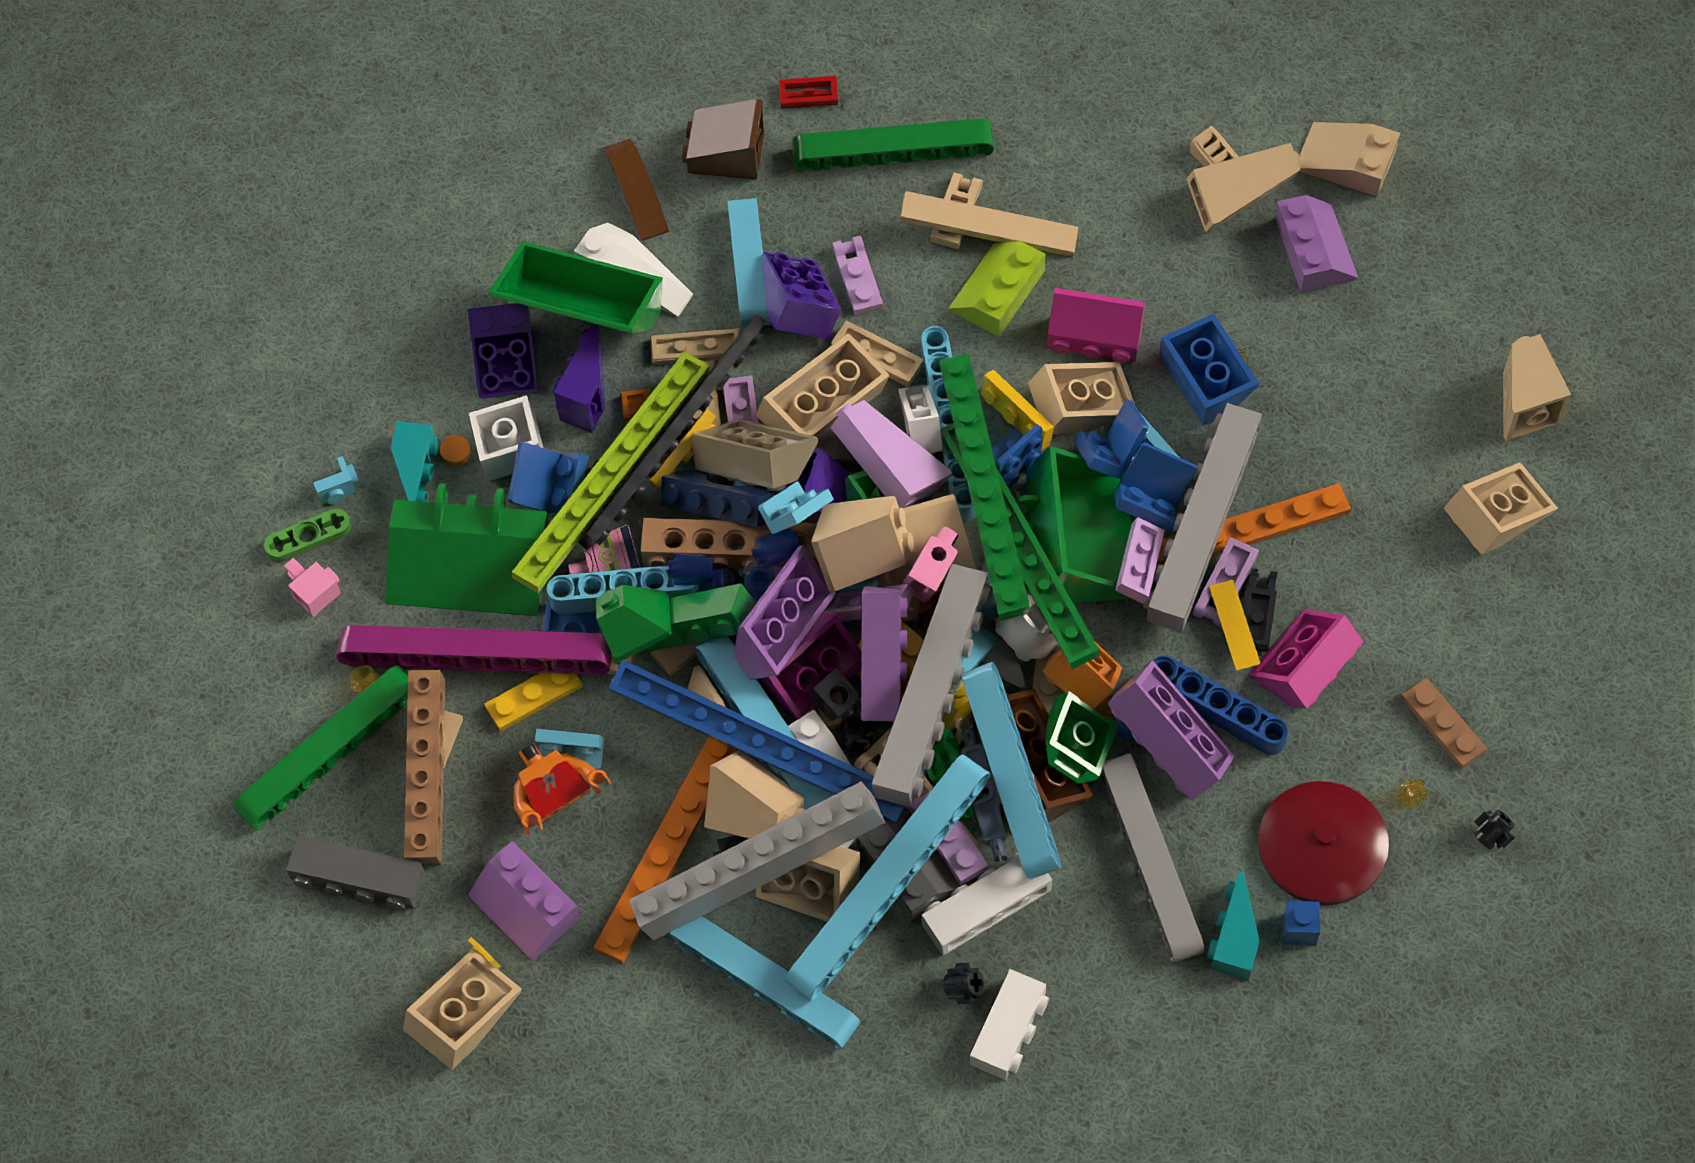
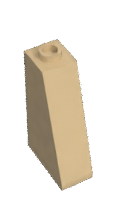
M1291 143L1194 169L1186 180L1206 233L1213 231L1297 175L1300 171L1301 161L1299 154L1293 150Z

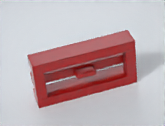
M836 76L779 79L781 109L838 105ZM831 86L832 89L814 90V88L808 87ZM794 88H806L803 89V91L786 92L785 90Z

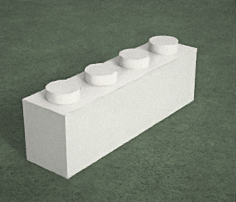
M1017 852L1010 856L1002 867L997 870L991 868L982 873L978 881L968 886L965 884L953 891L951 897L942 903L936 901L930 904L924 910V914H922V926L942 956L1051 891L1052 878L1047 873L1030 880L1023 869Z

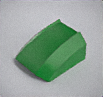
M1068 691L1056 697L1051 707L1046 729L1047 757L1049 765L1079 784L1097 780L1100 776L1118 724L1110 718H1106Z

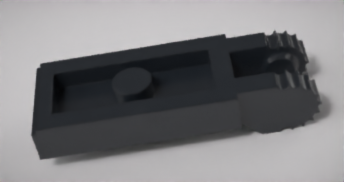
M1251 568L1248 587L1246 586L1243 611L1256 651L1268 652L1277 596L1275 587L1278 572L1270 571L1267 580L1268 590L1256 588L1259 573L1258 569Z

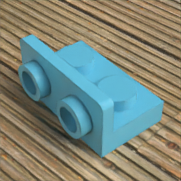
M795 482L759 505L758 509L771 533L774 534L800 523L834 499L829 489L818 493L814 489L804 492L800 483Z
M536 729L535 742L540 744L539 751L543 757L557 750L560 754L569 753L582 759L595 769H600L602 766L604 737L596 734Z

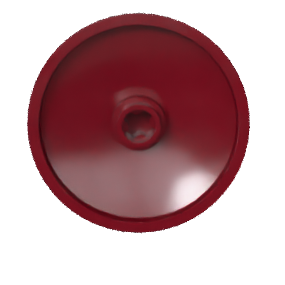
M1328 781L1302 783L1280 794L1266 810L1258 836L1259 855L1266 872L1273 882L1296 899L1320 902V905L1345 903L1359 897L1370 889L1383 871L1389 848L1387 829L1375 806L1356 790Z

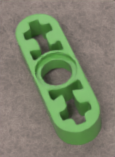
M332 509L272 533L266 538L264 543L267 556L274 562H284L341 539L351 530L349 516L344 510ZM338 519L341 522V527L335 529L332 526V520ZM320 524L323 525L326 532L323 536L319 527ZM306 530L316 532L315 539L310 542L301 541L300 535ZM291 536L294 537L297 546L293 547L290 540ZM280 542L284 550L278 552L275 549V543Z

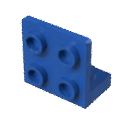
M1126 399L1106 437L1096 432L1088 434L1078 430L1073 442L1090 469L1121 479L1133 460L1139 445L1145 441L1149 426L1133 401Z
M1038 424L1024 436L1014 428L992 448L996 467L1008 489L1018 482L1020 473L1029 468L1041 455L1042 427Z
M519 442L508 501L537 511H547V514L556 516L585 479L589 456L581 453L560 454L526 442Z
M1142 443L1114 490L1116 509L1171 532L1176 521L1175 507L1197 472V466L1152 445Z

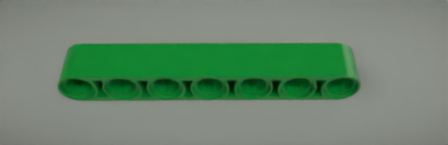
M986 119L800 134L792 139L793 163L795 170L798 172H803L802 169L811 168L812 171L828 170L834 166H841V168L861 167L860 164L870 163V166L885 165L891 161H899V163L918 162V159L928 158V161L947 159L949 156H957V158L976 157V154L983 153L988 156L994 151L991 123Z
M399 666L392 667L241 793L233 804L234 810L255 831L262 829L261 825L268 819L271 821L287 807L285 804L291 799L296 800L311 787V782L316 778L320 780L335 767L334 763L341 757L343 759L360 746L358 743L366 737L368 739L383 726L382 722L388 717L392 719L407 706L408 675Z

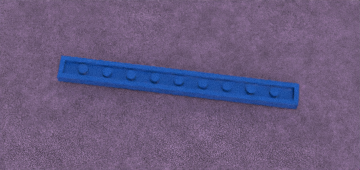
M622 660L609 686L610 691L833 795L861 781L873 794V775L627 661ZM875 798L883 818L897 824L906 806Z

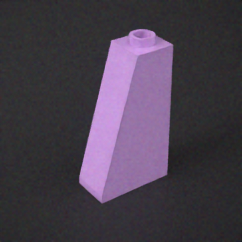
M865 400L853 406L851 403H848L836 413L838 418L831 426V429L885 497H896L899 508L909 507L936 493L953 474L949 468Z

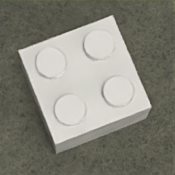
M527 395L469 413L479 460L489 481L513 474L519 442H526L544 448L537 418Z

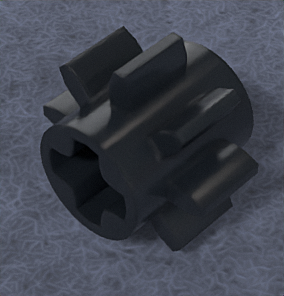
M849 716L841 721L840 727L835 728L837 743L841 749L846 748L847 752L851 755L863 754L869 749L870 744L875 743L871 721L864 723L861 721V716Z
M1491 810L1488 812L1484 811L1474 821L1479 826L1474 834L1478 841L1488 849H1493L1495 846L1498 849L1501 847L1505 848L1515 838L1510 833L1515 825L1509 816L1501 810H1496L1494 813Z
M967 962L956 963L955 968L947 969L948 973L943 979V988L949 999H957V1003L960 1005L971 1004L972 999L980 998L979 994L984 988V979L978 968H970V964Z

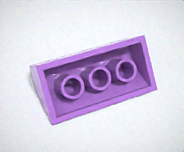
M804 545L796 549L738 629L733 656L750 680L778 675L836 594L835 591L829 592L823 573Z
M864 587L862 591L861 721H895L904 693H901V681H907V662H901V649H907V630H901V617H907V598H901V590Z
M1153 660L1147 663L1122 686L1108 703L1113 715L1119 721L1126 724L1132 731L1136 742L1145 746L1153 756L1156 765L1170 775L1174 780L1176 788L1181 793L1186 794L1191 801L1218 782L1235 757Z

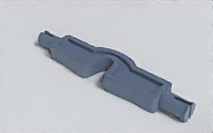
M968 728L970 740L968 739L966 729L961 731L965 748L961 749L962 755H965L990 773L989 780L982 790L989 792V795L974 802L972 805L981 827L985 845L991 846L994 862H1000L997 850L1000 851L1002 861L1007 859L1003 842L1007 840L1000 813L1003 805L993 774L989 771L983 745L977 744L973 728Z

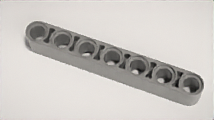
M1131 754L1106 760L1100 775L1105 776L1107 785H1105L1111 804H1115L1118 813H1115L1122 833L1126 832L1129 841L1126 844L1133 861H1137L1140 870H1137L1143 889H1147L1151 899H1148L1154 918H1158L1162 928H1159L1165 947L1170 948L1173 956L1170 958L1171 962L1176 963L1204 954L1205 949L1201 934Z

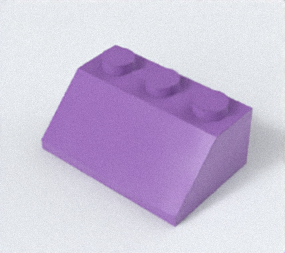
M1308 195L1277 202L1275 222L1301 292L1358 280L1355 267L1331 204Z
M513 841L486 864L468 894V897L531 961H534L581 919L577 905Z

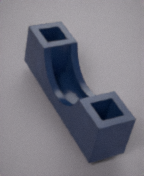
M685 469L662 476L661 506L759 527L766 525V522L758 506L781 490L768 491L766 487L760 485L727 486L709 482V474Z

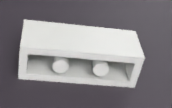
M1009 970L970 1054L971 1066L1003 1080H1007L1010 1072L1016 1074L1023 1058L1019 1051L1023 1043L1030 1044L1036 1030V1026L1032 1025L1036 1014L1042 1016L1047 1007L1049 997L1045 996L1046 984L1014 970Z

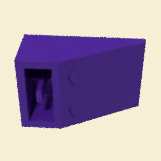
M763 252L766 308L776 330L829 339L842 309L817 262L806 257L802 259L789 257L781 252H776L775 254Z
M511 303L467 309L478 397L487 398L538 391L530 306Z
M592 323L589 329H584L579 340L580 346L576 353L570 354L566 363V371L562 378H557L552 391L555 396L559 420L590 433H593L605 410L603 347L599 325Z
M815 448L800 477L795 482L800 483L804 492L814 489L818 493L829 489L834 500L828 504L847 502L845 479L852 474L826 452ZM795 482L786 484V485H785V488L788 487L789 485L795 483ZM822 508L803 521L817 524Z

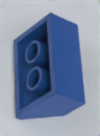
M1214 313L1161 337L1159 356L1203 426L1215 421L1218 413L1223 414L1227 403L1238 406L1259 387L1256 377Z

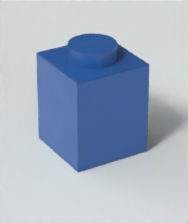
M1286 901L1283 913L1284 944L1317 945L1320 935V902Z

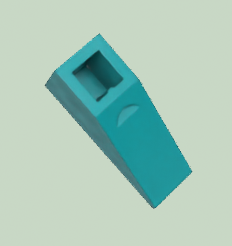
M397 421L391 450L408 501L427 502L428 493L425 491L426 482H431L433 478L434 466L430 463L432 455L438 454L439 437L435 436L433 425Z
M1239 871L1236 882L1229 880L1224 899L1229 900L1230 903L1227 911H1220L1216 924V929L1221 930L1219 940L1212 939L1207 958L1213 959L1211 970L1249 981L1260 940L1244 872Z

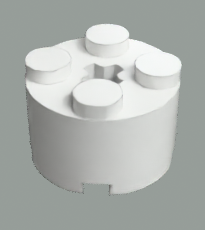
M1027 588L1026 592L1031 613L1002 621L999 617L995 626L996 632L1003 637L1006 643L1014 649L1016 656L1023 661H1029L1031 658H1045L1058 645Z

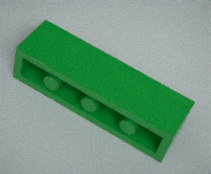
M741 583L669 598L671 636L645 649V652L737 635L739 627L757 602Z

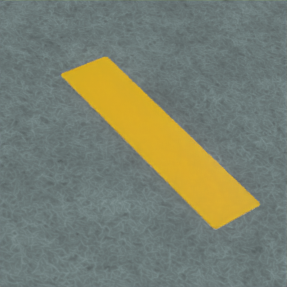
M1229 580L1209 586L1236 670L1259 665L1260 660L1234 581Z

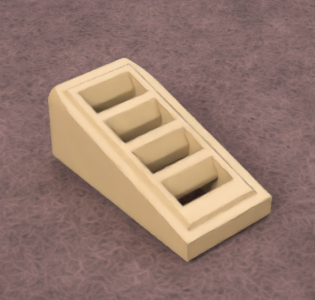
M1210 126L1195 137L1190 144V153L1204 167L1223 162L1225 159L1230 160L1239 157L1213 126ZM1218 150L1220 153L1212 158L1211 155Z

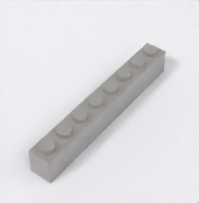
M1227 403L1224 413L1217 414L1213 425V430L1216 431L1214 438L1208 437L1203 451L1206 459L1204 464L1198 463L1197 472L1193 477V480L1197 481L1194 489L1188 488L1183 503L1187 508L1184 514L1179 513L1173 529V531L1177 532L1175 539H1168L1163 555L1167 557L1164 566L1158 565L1153 582L1157 583L1154 592L1150 591L1149 597L1144 602L1143 608L1148 609L1147 622L1183 632L1260 431L1261 413Z
M951 564L872 782L874 798L912 807L914 798L921 796L924 787V779L922 778L925 768H931L934 759V750H932L935 740L940 741L944 731L942 719L944 714L950 713L954 702L952 691L954 686H959L962 681L964 667L961 666L964 658H969L972 653L974 640H971L973 632L974 630H980L983 621V613H981L983 604H989L993 589L989 585L987 572Z
M861 781L630 899L629 901L639 928L650 938L656 940L884 824L885 821L873 794Z

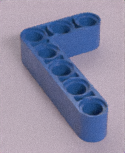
M1163 655L1153 659L1161 671L1167 672L1170 675L1167 678L1203 719L1266 754L1276 755L1284 750L1289 731L1287 724L1282 719L1172 657ZM1193 687L1197 692L1190 694L1185 692L1183 688ZM1214 702L1222 703L1225 706V708L1216 709L1213 708L1210 704ZM1248 718L1252 721V724H1241L1238 719ZM1117 719L1116 733L1118 737L1127 742L1136 741L1132 731ZM1274 733L1280 739L1270 740L1266 737V734Z

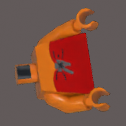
M532 743L519 751V755L527 768L518 773V781L513 786V807L522 822L525 834L529 836L531 835L529 831L530 826L537 825L540 827V830H543V821L588 794L590 791L588 784L591 785L596 794H600L601 790L598 784L600 782H607L610 785L611 781L605 771L596 770L586 761L569 753L560 754L555 750L543 757L536 744Z

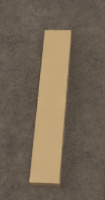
M905 191L899 220L900 222L997 242L1022 241L1040 251L1072 257L1075 253L1078 227L908 191Z

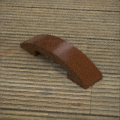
M631 138L603 147L631 211L632 219L641 241L668 233L669 229L654 187Z

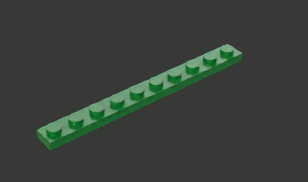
M969 353L940 360L939 363L1000 620L1031 613L1030 604Z
M953 423L940 429L966 478ZM997 469L1024 584L1071 669H1074L1101 656L1100 651Z

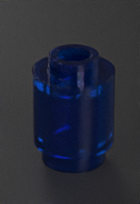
M788 528L755 539V547L751 548V552L757 565L763 564L768 569L790 559L800 545L794 531Z
M674 554V560H668V579H674L675 585H705V582H713V557H705V554Z
M764 566L755 567L748 572L745 578V586L756 602L760 600L776 576L771 569Z

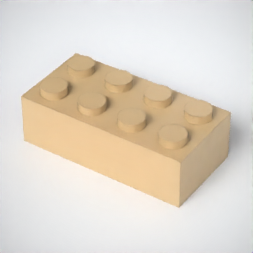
M848 333L763 397L756 416L767 426L811 435L819 439L838 418L836 413L848 403H851L853 406L863 400L869 403L882 392L890 375Z

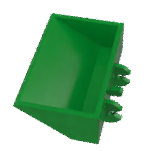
M521 241L489 290L488 296L621 331L636 333L651 330L660 315L663 277Z
M1049 446L1025 471L1028 495L1019 496V502L1024 507L1020 505L1018 507L1073 603L1130 599V597L1116 591L1131 525L1134 522V516L1116 509L1114 490L1121 479L1090 469L1081 455Z
M439 484L435 503L394 499L389 525L385 604L538 617L542 589L537 593L512 578V571L550 524L547 511L506 508V496H504L503 488L497 489L493 507L476 506L477 495H468L467 505L448 504L446 484Z

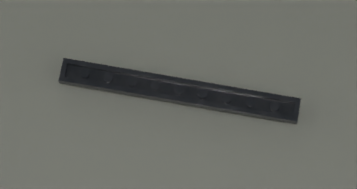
M756 314L746 324L578 541L586 550L594 543L600 546L611 532L607 529L612 521L616 523L620 521L628 510L624 506L630 498L635 500L646 487L642 484L643 480L647 475L652 478L663 465L659 461L664 453L669 456L678 446L680 441L676 439L681 431L686 434L695 424L697 419L693 417L698 409L703 412L714 398L710 395L715 387L720 390L731 376L727 374L728 370L732 366L736 369L746 358L747 354L743 352L748 345L753 347L763 336L764 333L760 329L766 323V320L760 315Z

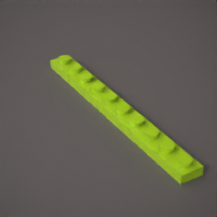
M683 352L512 571L513 579L537 593L540 592L709 373L708 364Z

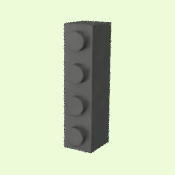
M301 835L297 837L286 869L293 884L300 888L311 889L312 886L324 888L326 893L334 896H342L343 893L355 895L354 897L364 903H373L374 900L386 902V906L395 910H404L405 907L414 909L425 875L420 862Z

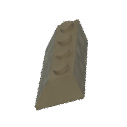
M737 419L692 434L695 469L708 472L709 476L727 477L729 481L747 482L748 486H764L768 491L783 490L786 484L798 480L818 444V438Z

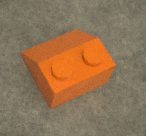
M1096 643L1101 656L1071 669L1058 646L1044 665L1042 671L1045 673V678L1052 686L1061 688L1065 693L1070 691L1079 697V700L1094 709L1115 689L1122 666Z

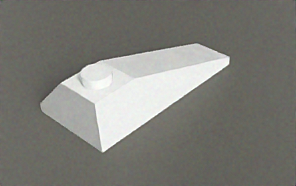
M610 223L590 228L574 250V255L663 277L661 310L677 318L693 296V293L637 238Z

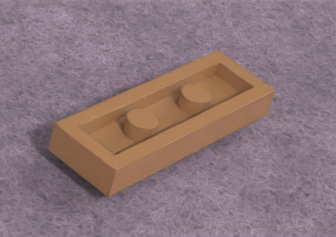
M1427 678L1402 694L1401 699L1461 770L1487 752L1488 748Z

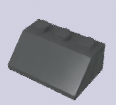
M911 813L901 815L897 824L883 818L884 824L857 837V849L870 867L912 816ZM935 849L895 901L910 922L913 923L922 917L924 910L930 904L936 901L942 903L950 898L953 891L962 885L959 884L938 850Z

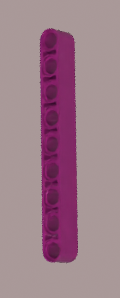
M347 625L341 630L336 659L344 665L355 667L392 668L399 666L400 668L604 675L610 671L612 652L604 634Z

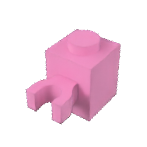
M294 558L284 565L285 569L289 571L287 573L288 576L293 580L288 585L292 597L312 617L341 594L337 584L340 580L329 567L324 570L315 562L305 571Z

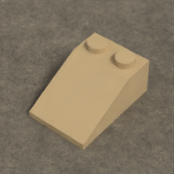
M1313 122L1299 156L1301 161L1299 172L1378 197L1396 153L1400 133L1374 124Z
M1120 362L1044 364L1028 382L1037 411L1054 426L1052 435H1067L1078 432V430L1082 431L1114 422L1126 399L1134 403Z
M1519 462L1463 485L1444 509L1470 540L1471 544L1483 555L1504 545L1557 511L1558 507Z
M839 846L756 888V897L828 922L859 883L860 852Z
M472 949L406 1010L403 1030L449 1069L453 1070L476 1048L521 993L522 988Z

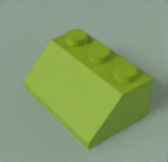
M1022 241L994 243L949 306L948 311L999 337L1044 273L1046 254Z

